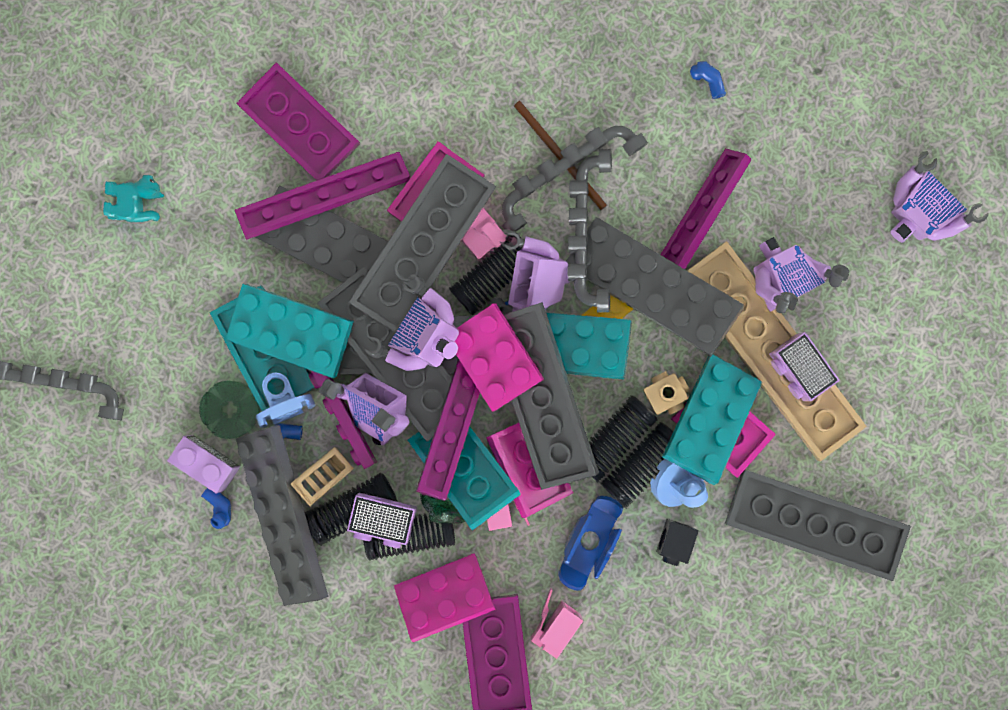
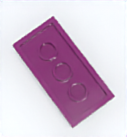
M277 62L236 103L316 181L330 176L360 145V142Z
M518 594L491 597L496 610L462 623L473 710H532Z

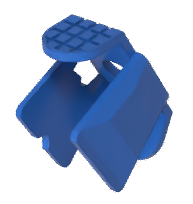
M598 496L593 501L588 513L582 515L577 520L565 544L564 560L558 574L560 581L569 589L582 590L587 583L593 566L594 578L598 579L610 559L622 532L620 528L612 530L617 518L623 512V506L616 499L608 496ZM588 531L595 532L599 537L598 546L592 550L585 549L581 545V538Z

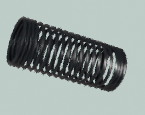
M508 235L504 243H510L513 236ZM503 245L494 248V251H490V255L486 254V258H482L483 262L478 261L479 266L475 265V269L471 268V272H467V276L463 275V279L459 278V282H455L449 287L452 294L471 315L479 311L476 305L482 308V305L472 293L486 305V302L473 286L490 302V299L477 283L491 298H494L493 294L486 288L478 276L495 295H498V292L491 286L483 274L499 291H502V289L487 271L505 288L504 283L496 276L489 265L506 284H509V281L496 268L493 262L511 281L513 279L496 259L498 258L513 275L514 271L502 259L499 253L513 269L515 264L506 256L504 251L514 262L516 258ZM517 247L516 250H512L513 253L517 255V251H522V247Z
M633 395L628 397L626 403H622L623 407H619L620 411H615L616 415L612 414V418H608L609 423L605 422V426H601L602 430H597L599 434L594 433L595 438L590 437L591 441H589L599 471L592 478L597 483L605 476V473L599 467L609 473V470L599 460L610 469H612V466L607 460L613 465H616V462L607 453L615 460L620 461L607 446L621 458L623 455L611 442L624 454H627V451L615 439L630 450V447L615 432L631 446H634L617 426L634 442H638V440L623 425L639 439H641V436L624 419L642 435H645L625 413L633 418L645 431H648V428L631 411L649 427H652L658 421L657 417Z
M659 422L655 426V430H651L652 434H647L648 438L644 437V441H640L641 445H636L637 449L633 448V452H629L630 457L626 456V460H622L623 464L618 463L620 469L615 467L616 472L611 471L613 476L607 474L610 481L604 478L600 482L625 509L629 507V504L633 503L626 493L633 499H636V496L627 486L638 496H640V493L634 486L641 492H644L643 488L633 478L644 488H647V485L635 472L648 484H650V481L641 471L650 479L653 477L640 463L657 476V473L643 458L658 472L660 471L648 456L658 465L660 462L648 449L662 461L664 460L652 447L653 445L663 454L664 451L657 443L664 449L667 446L658 437L668 444L673 434V431L663 422Z
M380 472L374 475V478L371 477L370 481L361 482V487L356 485V488L348 489L347 494L346 492H343L342 496L338 494V499L336 497H333V501L329 499L328 503L324 502V506L319 504V508L315 507L314 510L310 509L304 512L311 536L318 545L322 546L328 541L330 542L331 538L335 539L336 536L339 537L340 534H344L347 531L354 504L353 500H355V496L358 493L397 501L396 495L383 473Z
M444 509L439 511L443 541L437 512L434 511L438 542L435 535L432 513L429 512L433 544L430 537L427 514L424 513L423 515L427 542L422 515L419 514L422 544L417 516L415 515L414 527L417 546L412 526V547L409 539L407 549L402 544V550L400 547L396 551L392 547L391 553L390 547L386 546V554L382 539L372 537L371 541L363 540L367 559L371 561L377 560L379 557L382 559L384 556L388 558L389 555L393 557L394 554L398 556L399 553L401 555L404 553L408 554L409 552L414 553L415 550L419 552L420 549L424 551L425 548L429 550L430 547L434 550L435 545L438 549L440 546L444 548L445 545L447 547L449 545L454 546L455 534L450 510ZM379 541L382 549V555L379 551Z

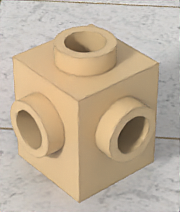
M666 371L651 378L653 384L643 389L656 415L666 410L671 415L685 407L683 401L688 399L686 393L690 392L683 376L677 378L675 373L668 375ZM670 388L673 391L672 398H665L663 396V389Z

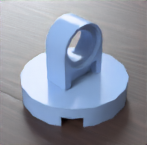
M277 372L271 373L265 377L262 384L263 392L270 408L257 414L256 419L261 428L267 427L266 421L272 419L273 424L286 421L302 414L303 406L307 405L308 409H312L315 407V402L311 394L295 397L286 376ZM276 378L282 380L285 384L283 392L277 395L271 394L267 388L268 383Z
M667 459L659 463L657 469L660 471L656 479L652 477L650 484L651 492L660 503L668 507L684 504L687 507L694 508L703 505L707 501L708 492L703 479Z

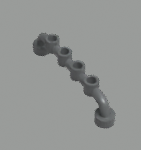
M613 126L603 132L600 127L593 129L585 135L588 142L579 148L575 143L569 145L561 151L564 158L556 163L549 159L536 168L539 172L538 175L532 179L524 175L512 184L515 190L504 199L502 204V215L506 221L502 225L503 229H510L516 232L527 224L521 213L515 215L513 212V207L518 201L528 197L536 189L552 181L569 167L578 164L586 156L599 150L613 138L621 137L626 141L622 147L628 156L635 154L648 144L642 133L636 135L625 126Z
M599 149V155L588 157L582 161L577 170L576 180L569 183L570 198H576V208H569V225H575V236L568 237L569 253H575V264H568V281H574L575 294L578 299L586 305L597 307L598 313L610 312V289H597L596 295H592L586 290L588 172L595 167H599L600 173L612 172L611 149Z
M0 361V380L102 394L106 397L107 404L106 406L100 405L98 417L122 421L124 409L118 408L119 398L116 391L108 384L97 382L98 376L80 373L79 379L69 378L70 372L51 369L50 375L41 374L40 367L23 365L22 371L12 369V363Z

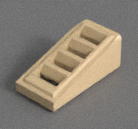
M334 447L295 479L291 486L311 506L354 468ZM329 462L339 474L336 476L325 463ZM319 468H321L326 473V475L331 479L330 482H328L318 471ZM312 474L324 486L322 489L311 479L310 476ZM304 480L316 492L315 495L311 496L301 483Z

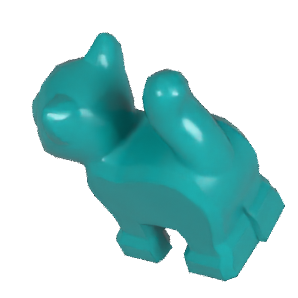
M143 175L136 183L126 182L117 184L116 182H105V194L117 197L115 205H112L110 202H104L103 214L108 219L124 220L127 222L158 221L160 219V215L156 211L143 212V198L156 199L164 197L160 192L159 184L154 180L153 176Z

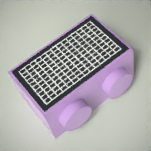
M805 332L796 334L769 353L773 359L771 361L773 368L779 375H785L790 382L788 385L790 392L798 400L812 401L840 381Z
M194 435L183 436L167 460L216 494L226 490L241 467Z
M358 493L355 496L347 531L353 532V537L360 540L371 541L372 537L382 539L383 544L386 546L400 548L401 544L407 545L409 542L417 506Z

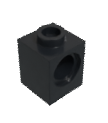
M666 519L656 552L663 556L662 561L674 566H679L680 562L688 564L699 530L692 526Z

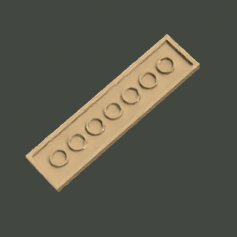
M727 241L687 270L744 304V309L726 334L725 339L753 376L762 381V388L817 461L824 460L867 427L836 385H833L812 401L798 400L793 396L788 388L790 382L784 374L781 376L775 371L771 364L773 359L769 353L797 333L782 313H778L776 309L771 312L769 311L765 300L756 293L754 276Z

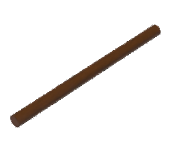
M518 101L514 105L516 110L558 160L564 158L559 146L524 104ZM575 166L566 169L576 180L578 169ZM588 183V196L600 210H603L607 204Z

